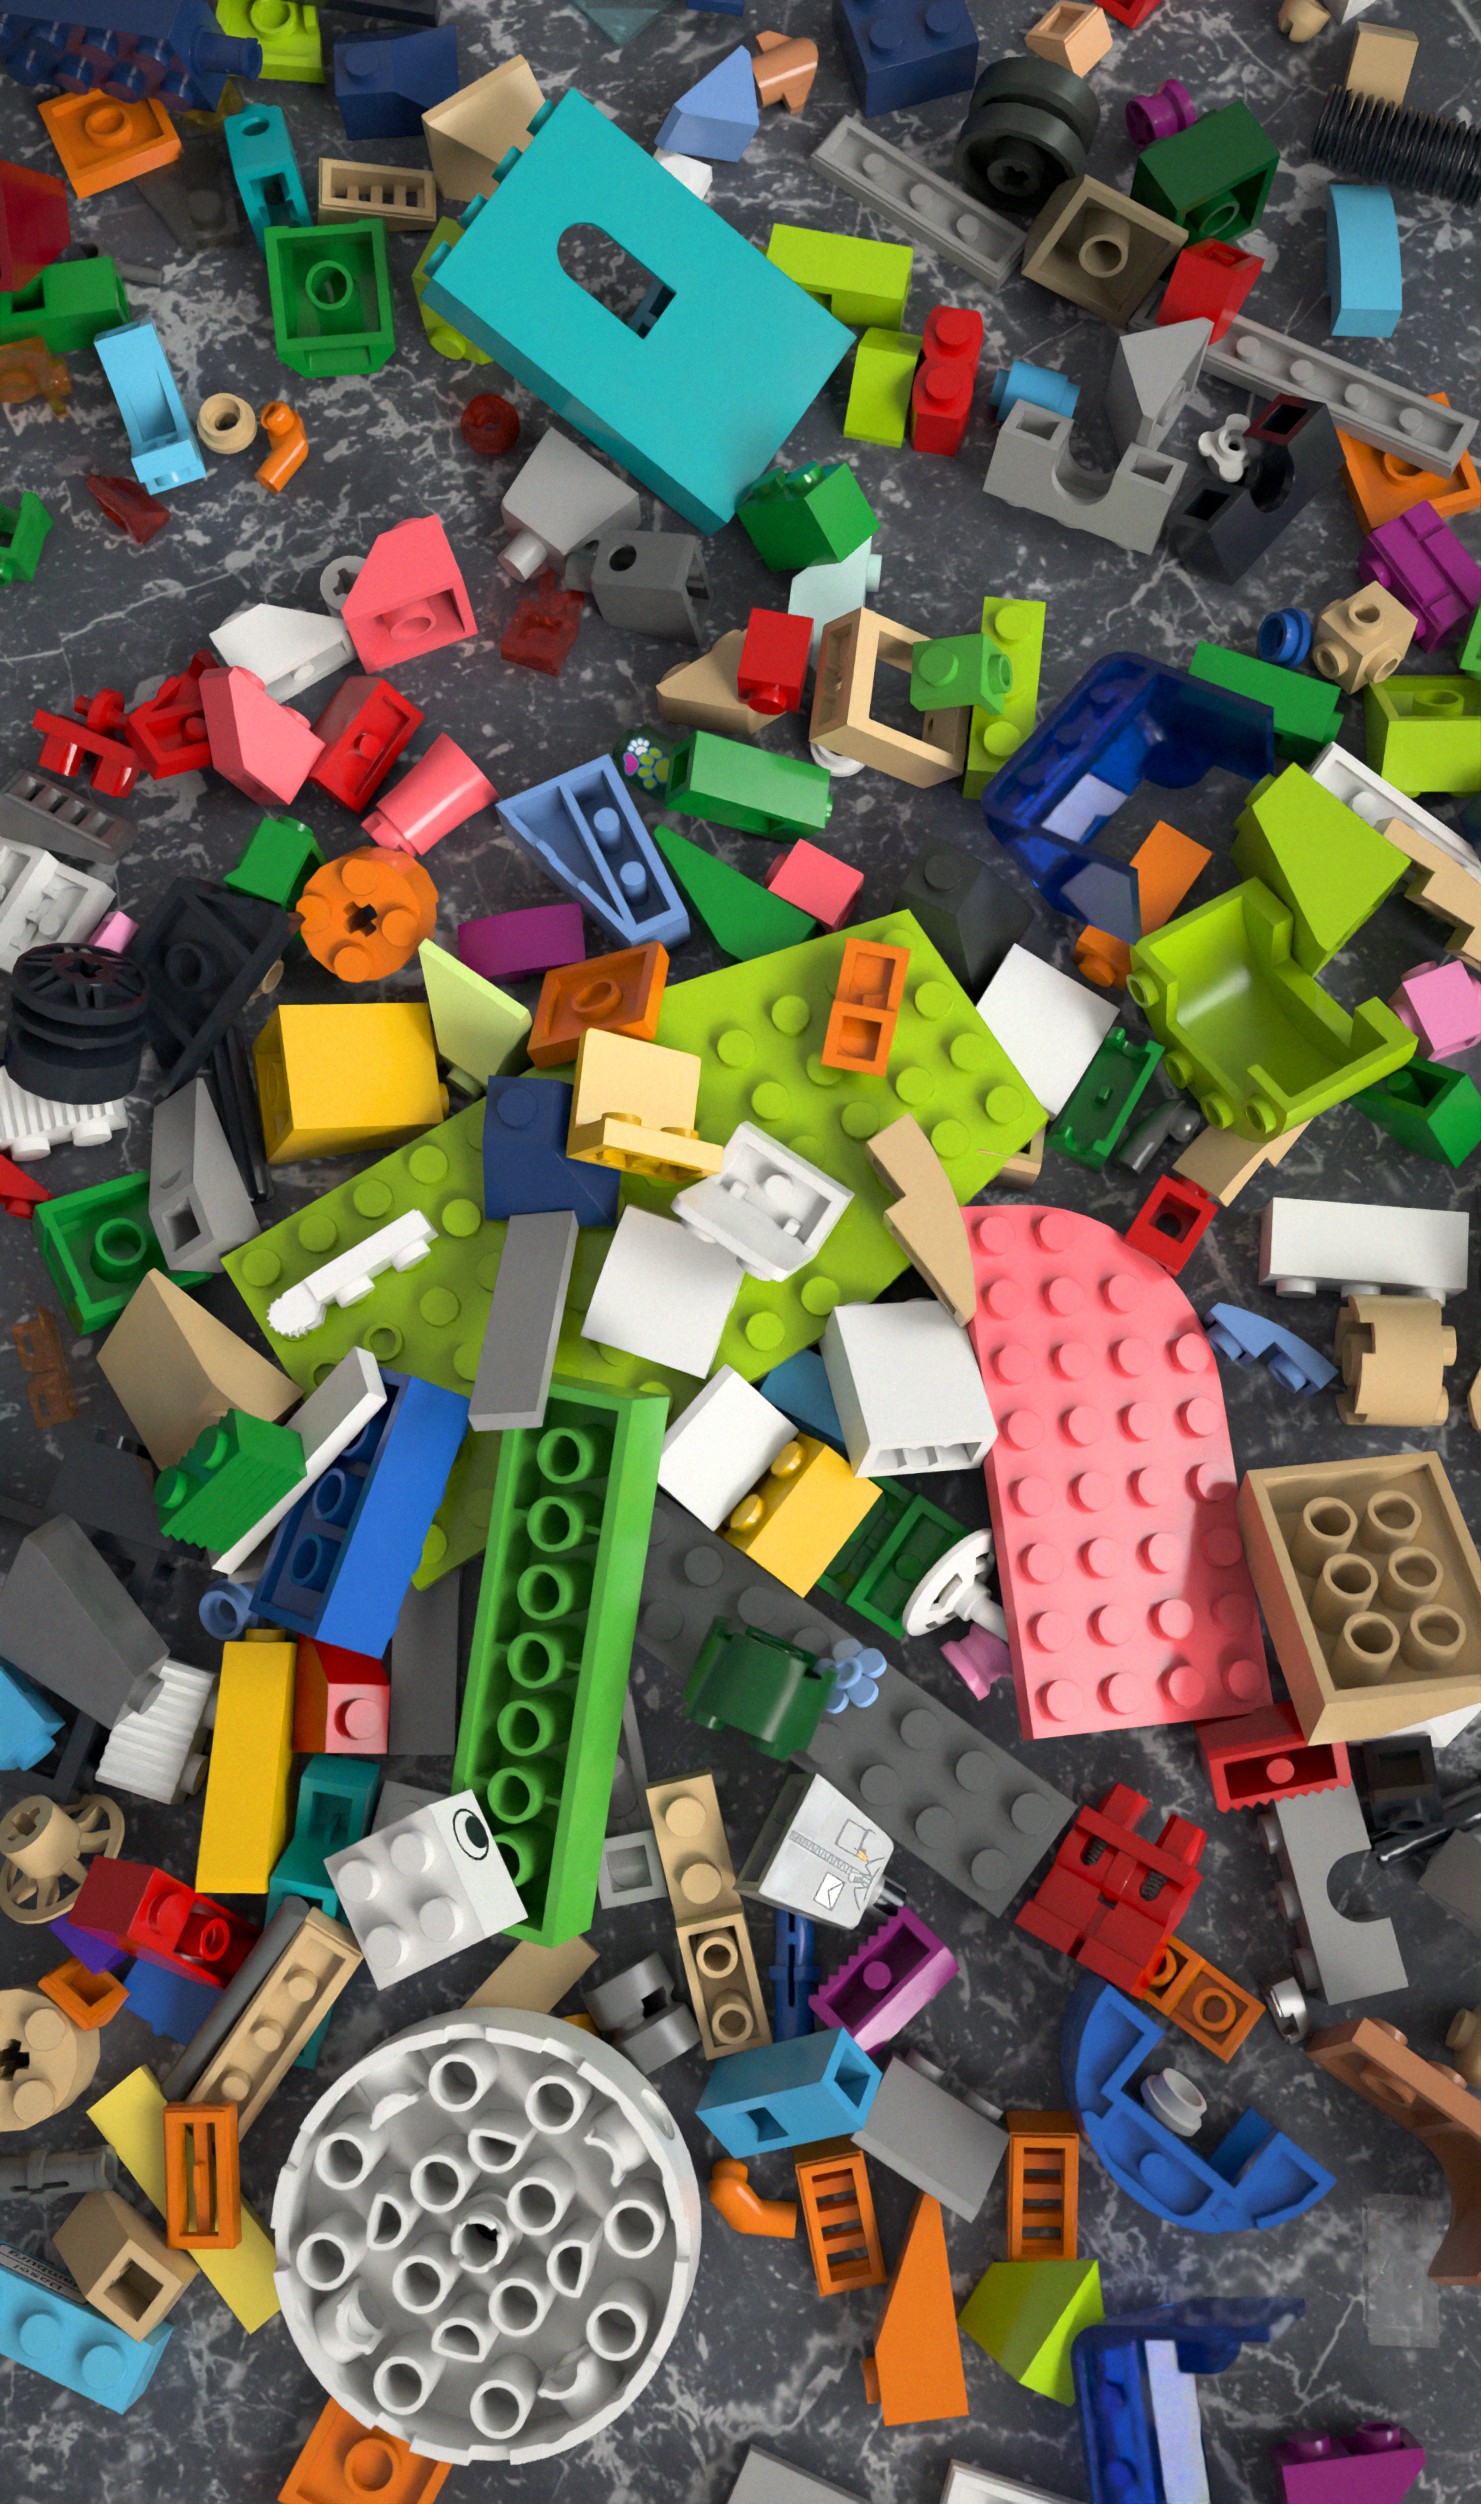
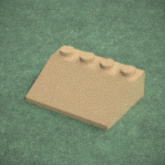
M1437 1451L1246 1471L1235 1502L1243 1553L1307 1746L1376 1738L1481 1703V1561Z

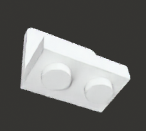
M745 1121L739 1124L723 1150L721 1173L708 1176L706 1179L678 1193L670 1207L676 1214L682 1217L681 1224L690 1234L708 1243H715L717 1241L737 1255V1264L748 1274L763 1281L773 1279L783 1282L816 1257L855 1193L749 1121Z

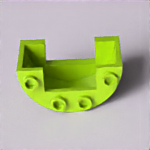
M1256 876L1130 944L1132 973L1127 975L1126 983L1135 1002L1144 1009L1159 1044L1166 1047L1164 1050L1165 1055L1162 1059L1163 1066L1173 1084L1180 1089L1185 1087L1189 1089L1199 1101L1206 1119L1215 1129L1222 1130L1227 1128L1248 1141L1268 1143L1407 1064L1417 1048L1419 1038L1377 996L1356 1007L1354 1018L1352 1019L1291 957L1295 915Z

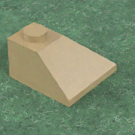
M521 53L421 115L437 188L445 199L472 202L475 196L480 193L489 200L500 185L491 176L508 151L514 145L523 153L534 139L526 131V128L544 104L545 98L527 61Z

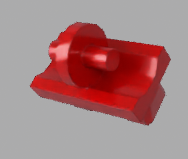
M109 687L104 688L97 694L94 700L80 695L75 701L74 711L87 717L86 724L64 714L56 716L37 709L32 727L45 732L38 759L39 765L67 776L76 777L86 750H89L99 755L89 785L104 793L121 798L128 797L137 781L140 770L148 771L131 744L114 736L117 730L124 733L127 719L130 716L124 713L125 700L123 694Z

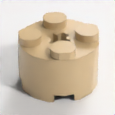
M1348 1294L1349 1307H1340L1338 1313L1333 1355L1334 1366H1342L1343 1380L1348 1389V1394L1335 1395L1341 1420L1345 1425L1402 1427L1443 1425L1447 1420L1449 1405L1447 1390L1445 1386H1442L1443 1367L1454 1364L1457 1344L1454 1327L1441 1326L1442 1313L1439 1300L1431 1299L1429 1296Z
M39 1982L19 1983L0 1989V2132L25 2130L69 2107L80 2093L84 2092L92 2083L100 2060L99 2029L96 2028L85 2032L37 1985ZM19 2043H22L20 2052H29L30 2063L25 2067L18 2063L19 2060L15 2056V2046Z

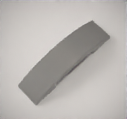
M629 1676L597 1883L602 1909L666 1897L669 1894L645 1791V1783L650 1781Z

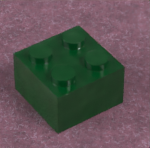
M1242 99L1220 111L1213 109L1204 113L1191 127L1169 139L1167 137L1156 139L1138 156L1129 198L1189 231L1188 239L1158 278L1159 280L1163 281L1173 275L1181 250L1209 238L1229 245L1259 228L1281 154Z

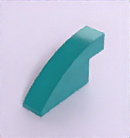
M315 1753L301 1776L294 1837L271 1875L265 1928L284 1899L289 1895H295L305 1900L310 1910L315 1906L347 1928H352L323 1860L370 1836L380 1765ZM334 2002L292 2065L316 2069Z

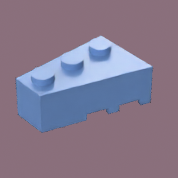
M609 753L495 804L503 832L573 903L580 902L581 911L620 950L660 940L665 951L691 940L688 914Z

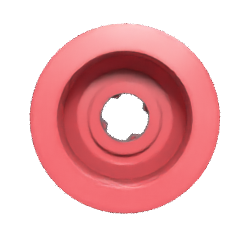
M442 732L413 769L375 805L378 810L363 820L360 826L378 847H384L394 852L402 851L414 858L416 853L420 856L424 855L450 831L473 814L500 799V796L472 760L449 736Z

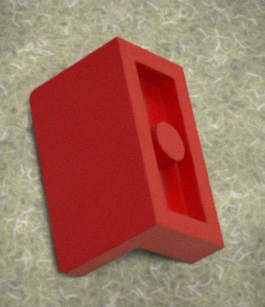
M348 676L311 729V732L325 743L326 746L304 782L315 784L348 813L360 814L425 716L383 678Z

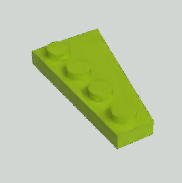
M218 0L215 17L226 35L241 38H257V44H261L263 64L258 78L326 83L317 7L280 0Z

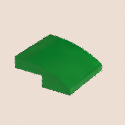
M867 1477L883 1492L814 1584L896 1640H900L906 1631L902 1627V1615L912 1593L936 1562L958 1542L970 1535L972 1531L923 1496L913 1494L891 1477Z

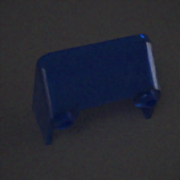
M1121 651L1110 653L1100 658L985 786L981 794L984 823L1049 906L1135 946L1142 938L1138 869L1087 846L1144 780L1170 789L1186 788L1199 782L1213 765L1256 783H1259L1268 773L1274 776V707L1134 652Z
M1198 2297L1101 2318L1079 2332L1072 2343L1070 2360L1089 2504H1213L1195 2374H1217L1226 2370L1238 2358L1242 2342L1272 2343L1307 2313L1305 2298Z

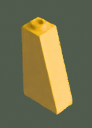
M246 1629L245 1642H225L195 1892L268 1893L271 1875L294 1837L299 1752H292L298 1644L285 1642L286 1630Z

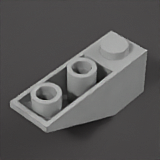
M196 1077L154 1108L148 1213L169 1270L223 1273L226 1269L220 1259L261 1235L262 1231L204 1079Z

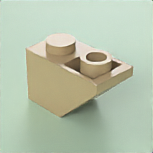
M747 629L743 632L741 630L728 632L714 644L711 652L692 664L689 661L679 663L663 676L661 683L655 687L658 710L665 721L750 736L783 715L761 714L752 710L747 704L738 702L737 675Z
M113 2190L87 2192L52 2238L84 2298L138 2343L161 2324L201 2270V2267L192 2255L185 2249H167V2234Z

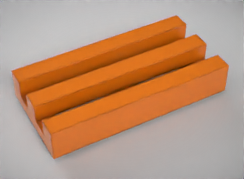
M172 2101L163 2108L167 2249H234L242 2242L237 2101H223L219 2105H211V2101H197L193 2105H185V2101ZM186 2123H193L195 2166L193 2167L194 2192L196 2193L197 2232H189ZM212 2123H215L218 2232H215Z

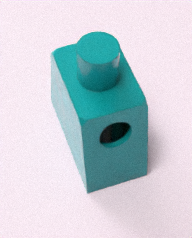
M252 103L243 107L239 114L228 116L223 122L234 175L262 258L267 260L263 227L287 225L290 228L312 227L314 224L298 161L281 107L275 105L267 107L261 103ZM279 183L282 186L286 202L281 205L266 203L265 189L272 184Z

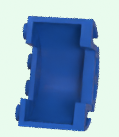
M1089 1968L1086 1970L1070 1997L1060 2031L1059 2071L1062 2089L1070 2113L1085 2141L1114 2180L1134 2200L1147 2210L1169 2222L1200 2232L1221 2234V2231H1242L1255 2228L1261 2231L1278 2226L1303 2213L1320 2200L1338 2181L1249 2105L1207 2159L1201 2156L1176 2133L1174 2135L1143 2109V2105L1122 2087L1165 2032Z

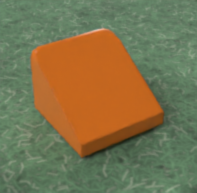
M74 1954L41 1978L37 1984L85 2032L102 2027L111 2021L130 1995V1992L110 1972L106 1971L94 1976Z

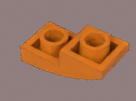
M1171 1935L1166 1945L1168 1950L1143 1999L1224 2062L1228 2063L1266 2007L1182 1941Z

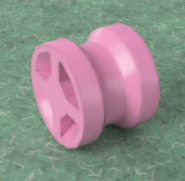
M976 1622L970 1625L969 1635L961 1641L950 1640L939 1648L952 1670L978 1702L990 1693L991 1684L998 1678H1011L1013 1676L1010 1651L1001 1638Z

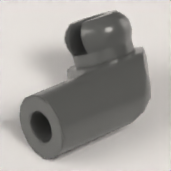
M1165 1100L1134 1127L1113 1157V1164L1124 1174L1138 1178L1169 1134L1178 1141H1186L1192 1137L1200 1123L1199 1113L1192 1108L1186 1107L1185 1100Z

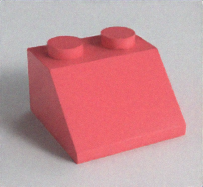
M437 514L424 519H406L394 526L391 531L378 535L341 609L366 675L478 634L462 575Z

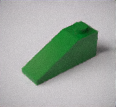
M659 823L654 830L655 849L672 883L724 968L816 939L815 919Z

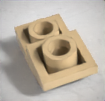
M1312 1119L1268 1143L1251 1142L1239 1137L1227 1128L1217 1130L1210 1124L1171 1168L1178 1176L1195 1182L1208 1193L1209 1197L1228 1207L1263 1161L1274 1168Z

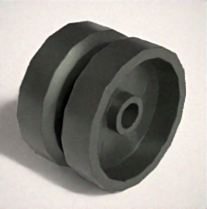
M1032 56L1007 57L988 65L977 79L969 103L968 118L962 124L954 148L953 167L960 182L976 198L996 209L1023 216H1038L1059 184L1083 174L1086 155L1091 150L1101 112L1094 91L1079 75L1060 64Z

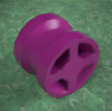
M1168 79L1156 87L1155 94L1150 97L1139 95L1131 99L1125 108V118L1129 134L1141 153L1156 139L1161 137L1169 139L1191 127L1196 121L1193 103L1182 84L1175 79Z

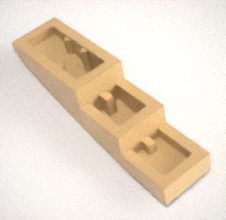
M1395 816L1378 820L1373 828L1412 860L1408 869L1417 874L1404 897L1455 927L1456 929L1443 951L1481 973V884L1450 855Z

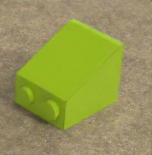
M1293 762L1278 779L1268 773L1244 801L1247 807L1233 824V827L1239 833L1229 853L1243 882L1256 876L1295 915L1291 957L1314 978L1382 905L1412 860Z

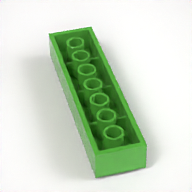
M552 1372L542 1427L503 1430L450 1797L472 1789L528 1915V1918L500 1931V1933L550 1949L591 1929L670 1396Z

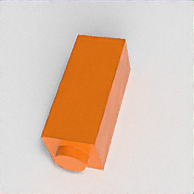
M1159 820L1079 937L1071 959L1079 963L1078 968L1081 973L1100 986L1109 987L1112 984L1124 992L1127 987L1126 977L1132 973L1130 944L1172 921L1203 875L1213 852Z

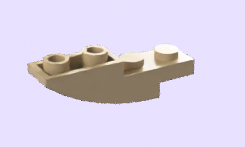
M711 1768L645 1783L647 1800L676 1919L677 1936L699 2030L703 2036L702 2043L706 2060L771 2045L773 2040L741 1894L732 1889L737 1880V1875Z

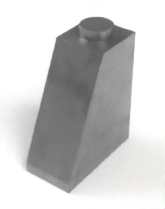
M62 1512L24 1538L0 1592V1655L110 1730L134 1711L139 1715L144 1714L156 1701L164 1687L165 1681L158 1676L166 1662L170 1649L76 1521Z

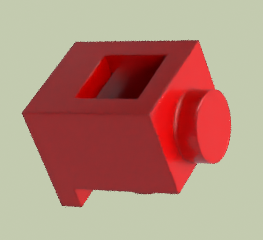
M1163 1174L1122 1242L1158 1262L1174 1280L1182 1270L1219 1207L1207 1200L1209 1198L1208 1193L1195 1182L1180 1176L1172 1180ZM1163 1218L1172 1220L1178 1229L1177 1236L1171 1238L1156 1228V1222Z

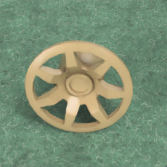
M94 1793L92 1796L84 1794L80 1803L76 1805H56L45 1795L30 1796L16 1804L0 1823V1852L7 1857L0 1874V1906L3 1911L16 1922L25 1924L43 1923L70 1911L89 1872L78 1860L81 1853L96 1854L105 1850L103 1857L117 1858L125 1833L123 1814L117 1804L105 1795ZM85 1809L77 1819L72 1820L68 1816L70 1813ZM103 1812H107L110 1820V1829L87 1833L95 1829ZM19 1868L23 1871V1876L13 1886L16 1871ZM66 1874L80 1886L65 1899L57 1902L60 1895L58 1878ZM38 1885L39 1892L36 1909L19 1908L18 1904L32 1896L37 1891Z

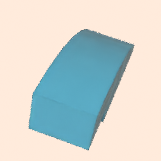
M1329 184L1327 190L1326 296H1331V336L1391 338L1402 312L1400 246L1397 221L1388 186Z

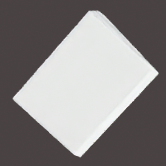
M725 1363L664 1434L657 1485L675 1504L714 1532L800 1430Z

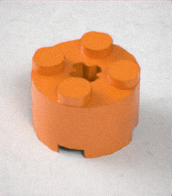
M362 846L320 867L305 885L302 897L296 904V911L301 912L306 918L300 927V931L312 956L331 973L337 974L343 981L360 983L386 977L400 970L419 956L418 947L424 939L427 938L432 941L435 931L433 930L437 920L436 903L439 900L438 892L427 870L408 853L402 851L394 852L384 847ZM368 904L377 913V917L371 921L363 913V908Z

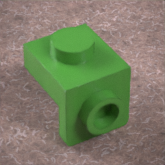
M985 633L913 642L910 703L919 711L979 704L990 716L1004 713L1005 693H1008L1012 687V667L1008 656Z

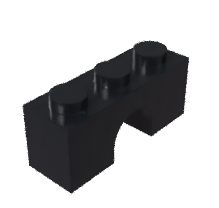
M1280 393L1242 434L1250 459L1248 475L1243 486L1239 487L1203 477L1165 518L1166 525L1188 574L1233 586L1347 460L1326 403Z

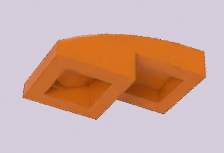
M847 937L821 1065L885 1077L911 949Z

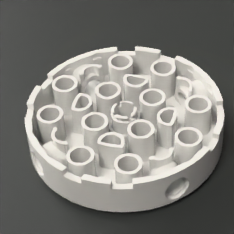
M510 2007L460 2009L426 2018L405 2027L382 2041L344 2073L318 2100L304 2119L300 2127L301 2131L294 2142L287 2163L280 2171L271 2218V2228L275 2229V2250L278 2266L273 2275L281 2310L291 2336L311 2371L341 2407L370 2430L374 2425H377L389 2434L410 2443V2452L438 2461L468 2466L471 2460L497 2461L510 2459L511 2465L547 2458L572 2448L602 2430L639 2396L655 2374L671 2344L692 2293L701 2246V2205L693 2164L680 2129L666 2104L650 2082L629 2060L609 2044L588 2031L546 2014ZM475 2223L483 2224L491 2230L495 2228L498 2232L496 2236L497 2242L485 2239L477 2231Z

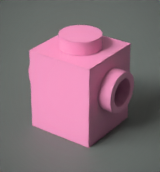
M1461 960L1440 968L1436 961H1429L1412 968L1400 977L1402 984L1387 1002L1390 1006L1389 1009L1419 1038L1414 1056L1435 1062L1475 1046L1481 1040V984L1475 976H1468Z

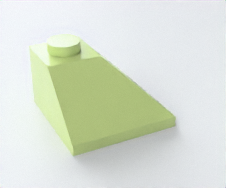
M425 938L418 947L439 1053L448 1070H450L446 1079L462 1093L476 1100L481 1093L487 1096L489 1075L518 1077L532 1060L527 1052V1047L533 1027V1020L527 1008Z

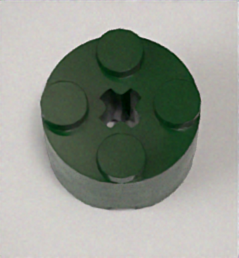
M715 1615L681 1691V1695L689 1701L684 1715L692 1721L716 1731H722L724 1725L728 1724L750 1733L751 1736L747 1743L750 1747L778 1760L786 1761L789 1753H794V1750L807 1751L840 1677L841 1670L831 1664L822 1674L814 1669L819 1656L751 1625H748L744 1635L737 1631L734 1633L728 1632L727 1630L732 1619Z

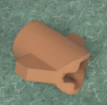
M769 30L755 37V45L760 55L751 58L757 107L762 109L783 100L790 116L802 111L814 83L818 61L816 45L808 38L800 37L793 39Z

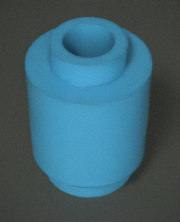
M1014 359L1011 371L998 369L988 404L999 407L996 420L1005 422L1018 399L1072 418L1081 386L1067 382L1068 375Z

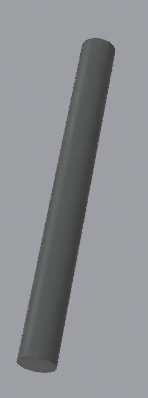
M289 1895L284 1899L162 2083L161 2092L167 2100L172 2102L185 2099L309 1914L310 1909L305 1900L295 1895Z

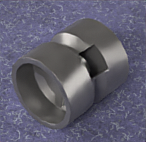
M658 1951L634 1962L581 1996L598 2030L612 2032L614 2039L611 2047L629 2060L643 2076L668 2063L703 2039L699 2026L686 2002H673L670 1994L675 1986V1982Z

